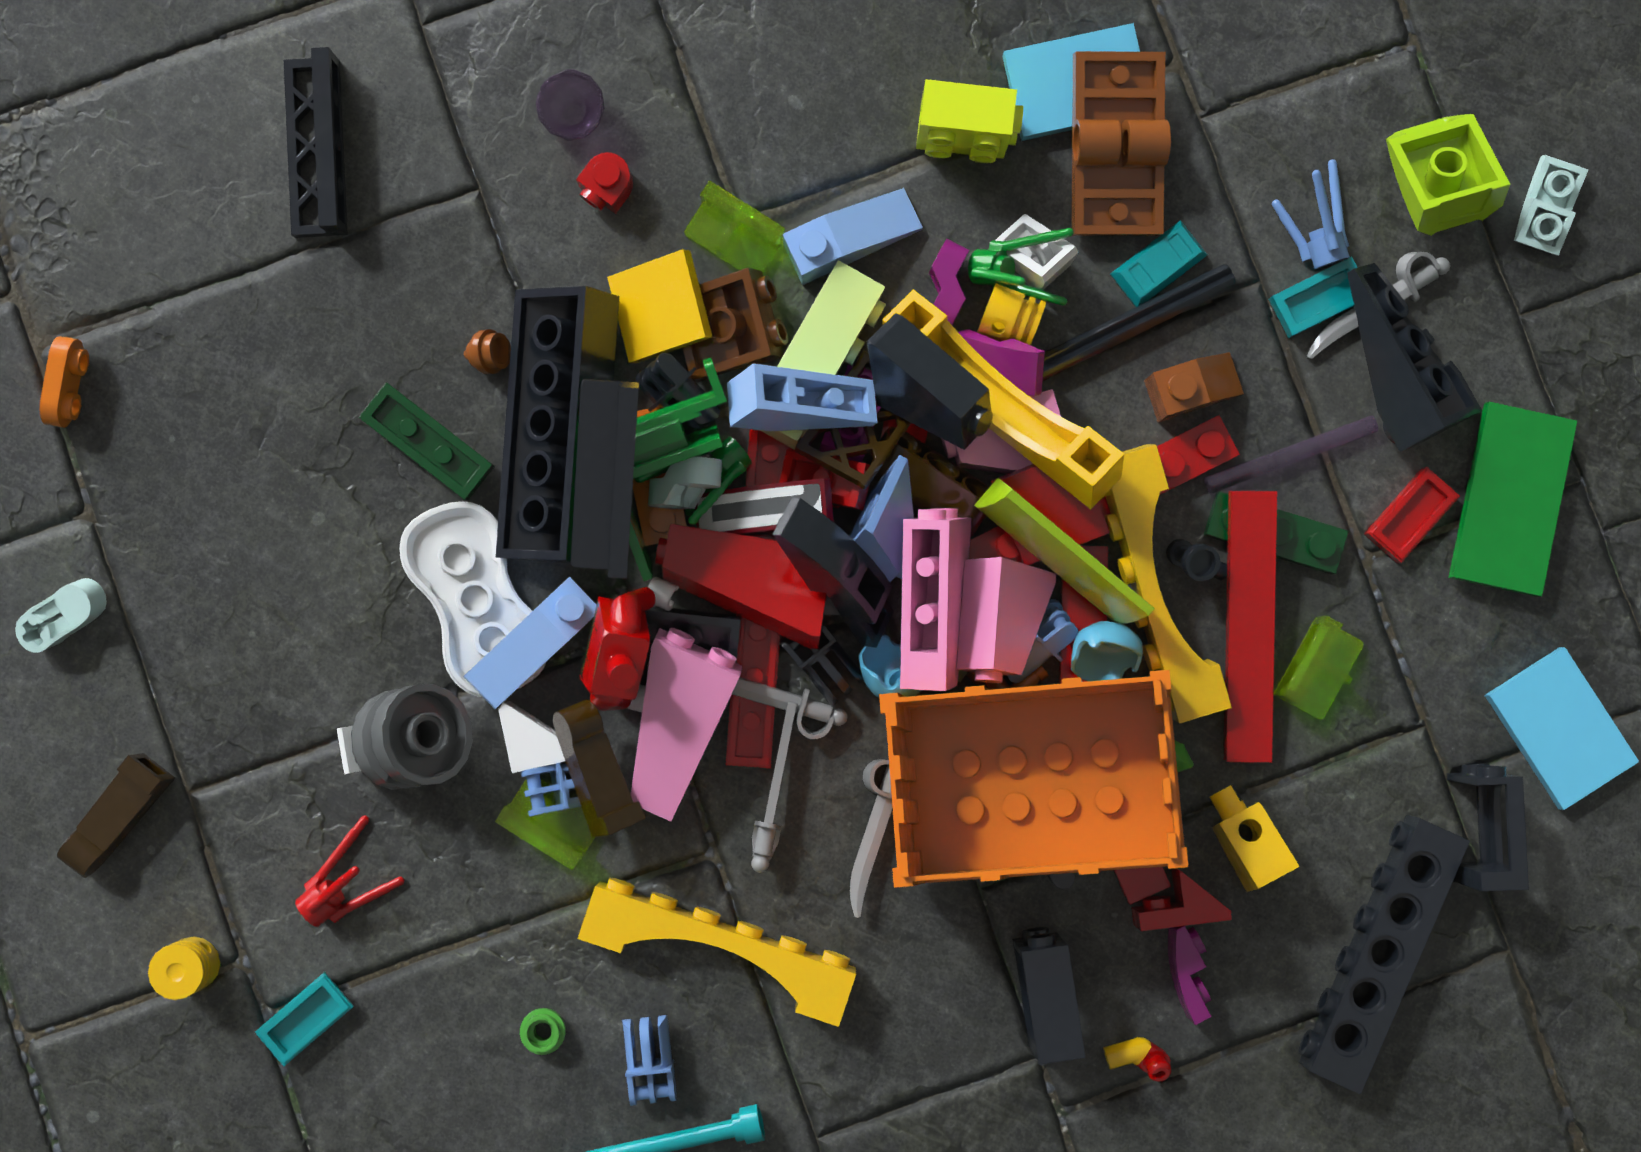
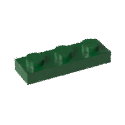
M387 382L358 417L466 501L471 498L495 467V465Z
M1219 491L1215 494L1203 535L1228 543L1229 494ZM1277 509L1276 558L1331 575L1336 574L1348 531Z

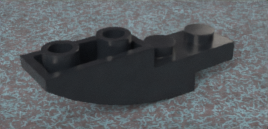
M792 497L782 517L778 520L772 535L810 591L823 592L828 595L860 645L877 648L894 612L887 601L893 588L870 556L839 526L803 499Z

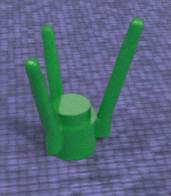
M1066 228L1008 241L992 240L988 250L977 249L972 253L968 262V276L973 284L988 285L994 288L996 283L1021 292L1025 296L1064 306L1067 304L1065 297L1024 285L1025 279L1014 275L1015 262L1011 256L1007 255V251L1068 238L1074 234L1072 228Z
M730 436L722 442L723 447L695 456L701 457L708 454L710 458L722 460L721 487L706 489L704 493H710L696 510L695 508L684 510L685 515L690 516L688 522L691 525L696 524L731 483L752 464L745 450ZM670 466L637 477L635 481L642 483L653 477L655 478L666 473Z

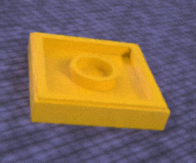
M682 249L607 277L611 294L620 296L618 322L629 363H639L657 357L662 353H668L712 338L690 250Z

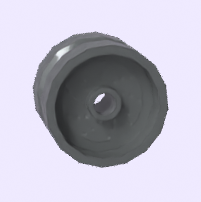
M415 684L401 689L384 691L369 699L357 713L351 731L352 753L360 770L373 783L391 790L441 784L454 777L468 760L473 743L472 724L464 704L450 690L435 684Z

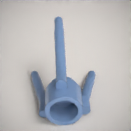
M1334 159L1328 162L1333 220L1321 172L1314 170L1312 173L1323 228L1308 233L1310 242H1306L1281 202L1277 199L1272 202V207L1297 245L1302 262L1312 259L1314 269L1350 257L1347 249L1349 243L1345 233L1337 162Z

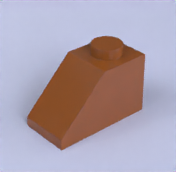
M1230 352L1197 358L1153 372L1144 380L1158 422L1244 395Z

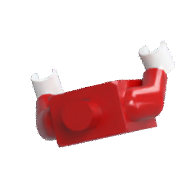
M654 577L648 587L627 592L615 599L598 596L580 672V680L590 692V701L598 710L614 711L627 708L642 712L646 686L640 685L650 644L645 611L651 609L654 605L670 611L674 605V601L670 599L679 586L659 577Z

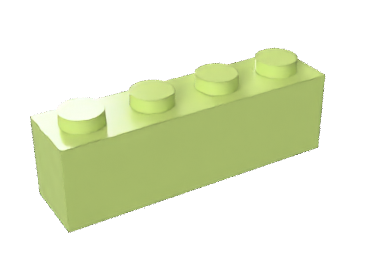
M838 260L777 367L837 375L844 362L852 366L865 343L858 338L865 324L874 328L886 306V303L880 301L885 286ZM807 430L761 431L795 450L796 445Z

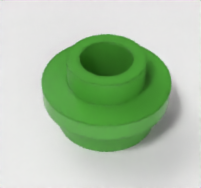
M538 1008L531 1011L523 1019L520 1026V1038L523 1045L530 1052L538 1055H546L556 1051L563 1043L566 1035V1026L563 1018L556 1011L549 1008ZM539 1023L548 1024L551 1028V1036L548 1038L538 1036L536 1025Z

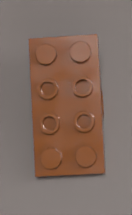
M1076 51L1073 54L1072 229L1074 234L1072 236H1160L1164 234V166L1168 162L1171 147L1170 125L1168 120H1165L1166 52Z

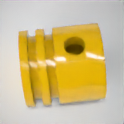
M995 283L977 333L999 342L1014 338L1031 345L1046 302L1040 300L1039 304L1035 303L1036 298L1030 296L1029 300L1024 299L1025 294Z
M189 937L174 942L156 952L151 959L148 969L150 984L155 992L164 998L172 1000L187 998L214 981L220 967L219 954L213 944L204 938Z

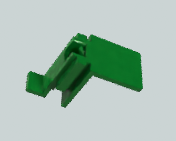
M712 358L702 360L713 389L712 391L637 417L633 479L723 447L716 424L686 435L682 424L685 421L701 416L702 410L727 402ZM631 505L629 545L642 579L645 582L653 579L652 558L645 545L641 529Z

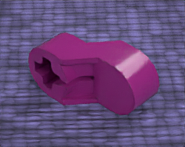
M946 239L931 266L929 275L938 293L933 305L945 313L947 320L953 325L966 300L956 277L970 250Z

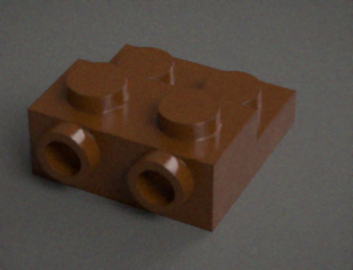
M748 267L699 284L712 338L683 347L688 371L693 367L696 368L695 372L691 375L696 382L709 379L702 361L708 358H712L717 375H721L736 369L745 370L752 364H764L783 357L782 346L787 345L788 335L783 322L780 319L775 320L771 303L776 301L777 293L774 283L769 276H763L761 270Z

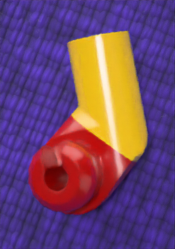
M1137 1037L1103 1047L1110 1070L1133 1063L1146 1072L1150 1079L1157 1082L1166 1080L1172 1072L1171 1059L1166 1051L1146 1038Z

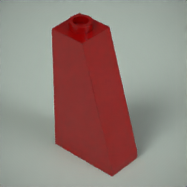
M670 524L668 538H659L655 564L662 565L663 580L673 583L682 590L803 646L818 649L826 593L810 591L777 540Z

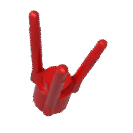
M364 815L358 820L316 875L304 884L306 891L295 900L298 911L311 925L319 927L327 919L336 923L347 913L404 884L405 879L400 876L341 904L345 899L341 889L358 875L360 869L357 866H353L335 882L329 879L324 881L368 824V816Z

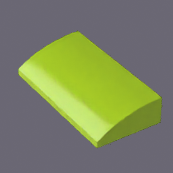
M999 478L993 482L974 505L1112 621L1131 623L1149 616L1155 609Z

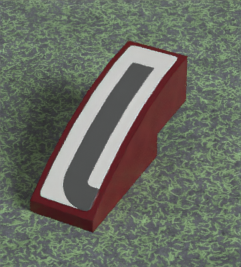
M812 479L727 489L696 523V528L745 536L773 534L778 520L782 517L792 497L803 499L834 522L830 479ZM710 492L703 493L702 497L700 498L699 502L695 507V510Z

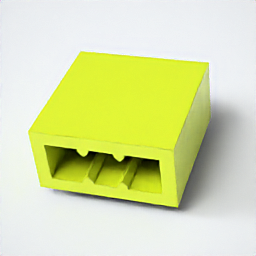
M925 79L916 149L925 150L926 155L935 158H949L952 153L969 155L970 160L980 163H993L996 161V158L1004 159L1008 145H1016L1017 134H1020L1024 107L1016 105L1017 89Z

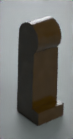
M585 699L555 712L553 715L555 733L592 837L611 835L645 819L639 801L633 802L607 734L604 733L603 721L596 706L590 700Z
M144 753L128 755L117 769L119 773L78 824L77 830L68 837L57 853L58 859L83 878L93 874L108 859L175 779L173 775Z

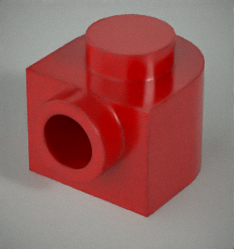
M608 152L594 156L576 179L580 189H582L579 196L598 211H602L604 207H607L615 214L629 197L633 188V179L625 160L617 154Z

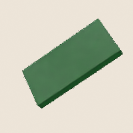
M1494 402L1484 403L1448 578L1534 597L1542 596L1577 420Z

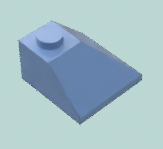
M901 455L898 456L870 491L864 505V510L860 512L849 535L870 556L889 582L895 577L902 579L903 519L914 518L908 459Z

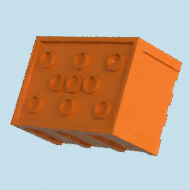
M1170 670L1150 671V676L1089 682H1083L1081 677L1062 679V684L989 690L984 685L965 687V692L905 697L900 693L879 694L880 712L886 715L897 867L892 868L894 888L932 882L981 879L982 882L1020 876L1078 872L1079 875L1098 874L1101 871L1165 866H1168V869L1188 867L1187 847L1184 845L1171 710Z

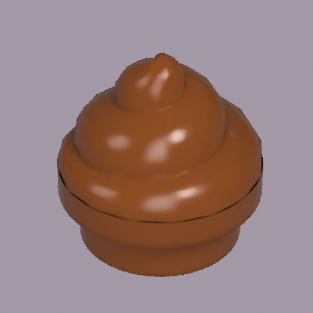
M492 329L476 332L464 351V357L471 366L483 374H496L510 363L511 345L508 338L504 334L497 333Z

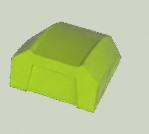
M1474 114L1444 117L1397 131L1386 139L1397 182L1417 231L1432 236L1436 232L1472 221H1483L1503 206L1510 182Z

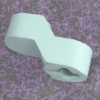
M692 457L670 465L663 478L650 479L648 506L666 509H694L706 489L721 487L722 460Z
M83 578L61 587L52 596L30 608L18 619L15 632L19 643L26 650L33 653L42 652L62 643L71 634L95 620L105 610L107 600L103 588L96 581L89 578Z

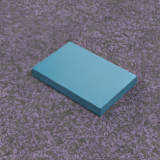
M1134 23L1003 52L1002 57L1009 88L1017 89L1016 105L1024 107L1020 131L1021 141L1072 130L1073 54L1076 51L1140 52Z
M1565 647L1557 648L1485 695L1556 807L1560 810L1567 809L1639 762Z

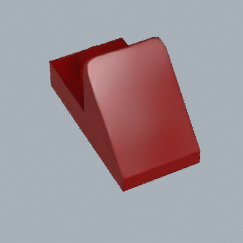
M787 449L779 483L828 478L831 483L832 508L838 509L841 506L864 510L869 486L867 489H861L856 484L796 453L795 450ZM848 460L849 466L862 474H865L870 467L867 463Z
M1172 868L1176 902H1171L1170 896H1154L1144 898L1143 906L1131 907L1133 924L1140 931L1232 920L1231 910L1177 868Z

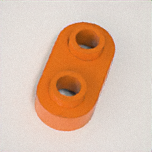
M58 336L51 344L39 408L41 421L45 425L65 428L72 420H76L80 414L81 397L78 391L81 376L85 375L89 366V353L83 348V344L79 339Z

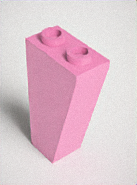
M956 508L918 509V518L903 519L900 689L947 691L956 687L958 683L959 670L956 667L965 559L969 558L971 518L958 517V509Z
M659 628L651 646L631 797L633 802L639 801L642 809L671 822L740 678L742 666L735 663L737 659L734 655L723 649L712 647L709 651L693 644L695 639L686 632L675 628H670L667 632Z

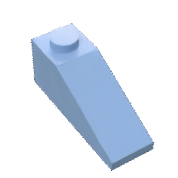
M902 188L825 214L783 234V245L801 284L805 285L832 272L838 260L846 265L922 230L923 227L905 189Z
M752 364L727 382L730 427L763 431L865 427L877 424L875 390L873 380Z
M570 577L567 578L463 677L496 709L594 617L596 604Z

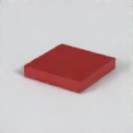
M1034 464L999 477L1000 480L1011 487L1077 544L1081 545L1110 533L1099 502L1092 509H1089ZM1014 539L1023 564L1030 565L1040 561Z

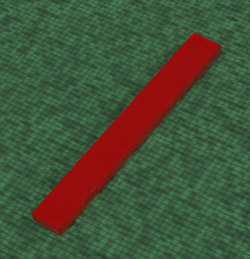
M750 429L748 456L752 464L747 468L746 487L779 483L786 451L792 448L761 430ZM772 534L749 535L751 537L776 540ZM743 617L741 618L737 664L742 666L740 677L777 688L780 634ZM731 695L726 765L771 768L775 707Z

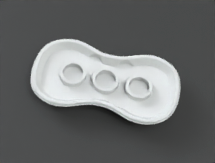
M452 502L420 514L407 525L401 536L400 559L409 579L430 600L439 617L442 629L443 659L448 674L465 692L482 697L463 676L521 623L532 610L520 599L512 586L507 571V559L495 558L498 528L496 518L484 507L475 503ZM546 662L519 688L535 679L544 669Z

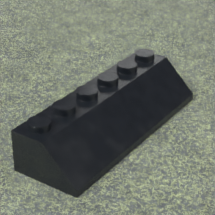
M589 286L515 290L495 558L571 563L581 382L583 379L614 380L620 296Z

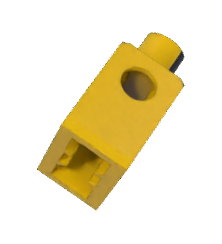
M1234 784L1209 797L1223 820L1212 827L1246 892L1259 889L1299 867L1260 802L1247 808ZM1240 824H1245L1251 829L1252 839L1250 842L1245 841L1239 835L1238 829Z

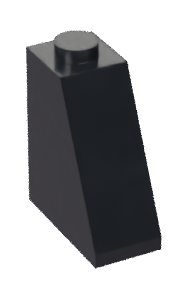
M895 313L867 341L877 406L963 450L977 436H982L989 429L993 418L989 388L906 318Z

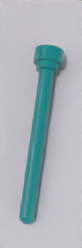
M758 1104L740 1107L739 1113L732 1114L730 1120L585 1152H672L735 1138L737 1142L745 1140L746 1144L765 1141V1129L760 1107Z

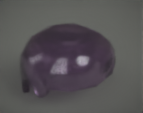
M566 69L545 80L540 87L535 103L538 119L548 132L567 141L584 138L595 131L605 111L603 92L590 75L574 69Z

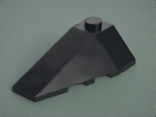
M1372 263L1349 271L1347 275L1377 411L1383 421V430L1387 438L1396 444L1398 450L1402 452L1482 412L1480 405L1452 361L1443 364L1431 349L1430 345L1435 340L1426 328L1421 330L1406 317L1409 313L1407 303L1379 267Z

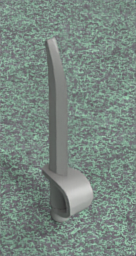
M1428 252L1407 253L1399 259L1396 265V275L1399 281L1393 284V287L1403 299L1409 297L1413 302L1420 300L1417 290L1438 279L1439 275L1446 274L1450 270V262L1443 257L1435 259ZM1419 257L1422 258L1427 265L1411 274L1410 268L1413 261ZM1355 307L1333 320L1324 328L1312 344L1307 358L1313 359L1331 343L1359 326Z
M740 677L732 693L733 695L782 710L787 709L788 701L797 703L795 710L797 726L801 734L809 739L824 737L830 731L832 724L841 726L847 721V713L843 709L837 708L832 711L833 707L831 705L808 699L810 690L806 688L803 695L800 696ZM802 716L826 722V724L817 730L809 729L802 723Z
M789 701L764 822L755 821L752 835V857L754 858L751 861V866L758 873L765 872L768 869L769 861L778 845L782 827L773 824L797 705V703Z
M885 759L873 760L863 771L864 785L869 791L877 794L850 880V900L854 916L857 918L861 917L868 880L893 808L889 760ZM887 764L880 788L878 789L874 782L875 771L879 766Z

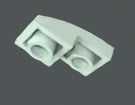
M1542 155L1524 201L1514 241L1559 256L1576 212H1573L1572 209L1588 169L1548 155Z

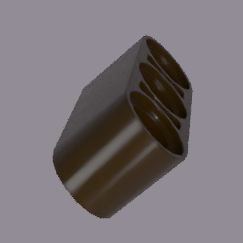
M889 427L880 441L888 440L896 427ZM905 432L874 479L879 481L899 455L907 458L912 504L918 509H958V517L971 518L970 537H972L987 517L974 505L989 487L908 432ZM872 454L866 461L869 465L874 461Z

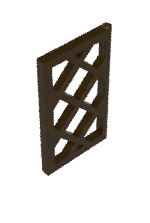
M866 351L862 353L847 374L848 377L859 378L866 367L871 368L869 353ZM887 410L877 412V422L896 420L897 427L889 439L877 442L872 426H865L863 428L868 444L846 448L843 446L839 429L844 428L808 429L796 445L795 452L856 484L861 489H867L911 425V422ZM830 431L836 450L821 452L810 445L819 433ZM872 453L874 461L865 474L849 466L847 458Z

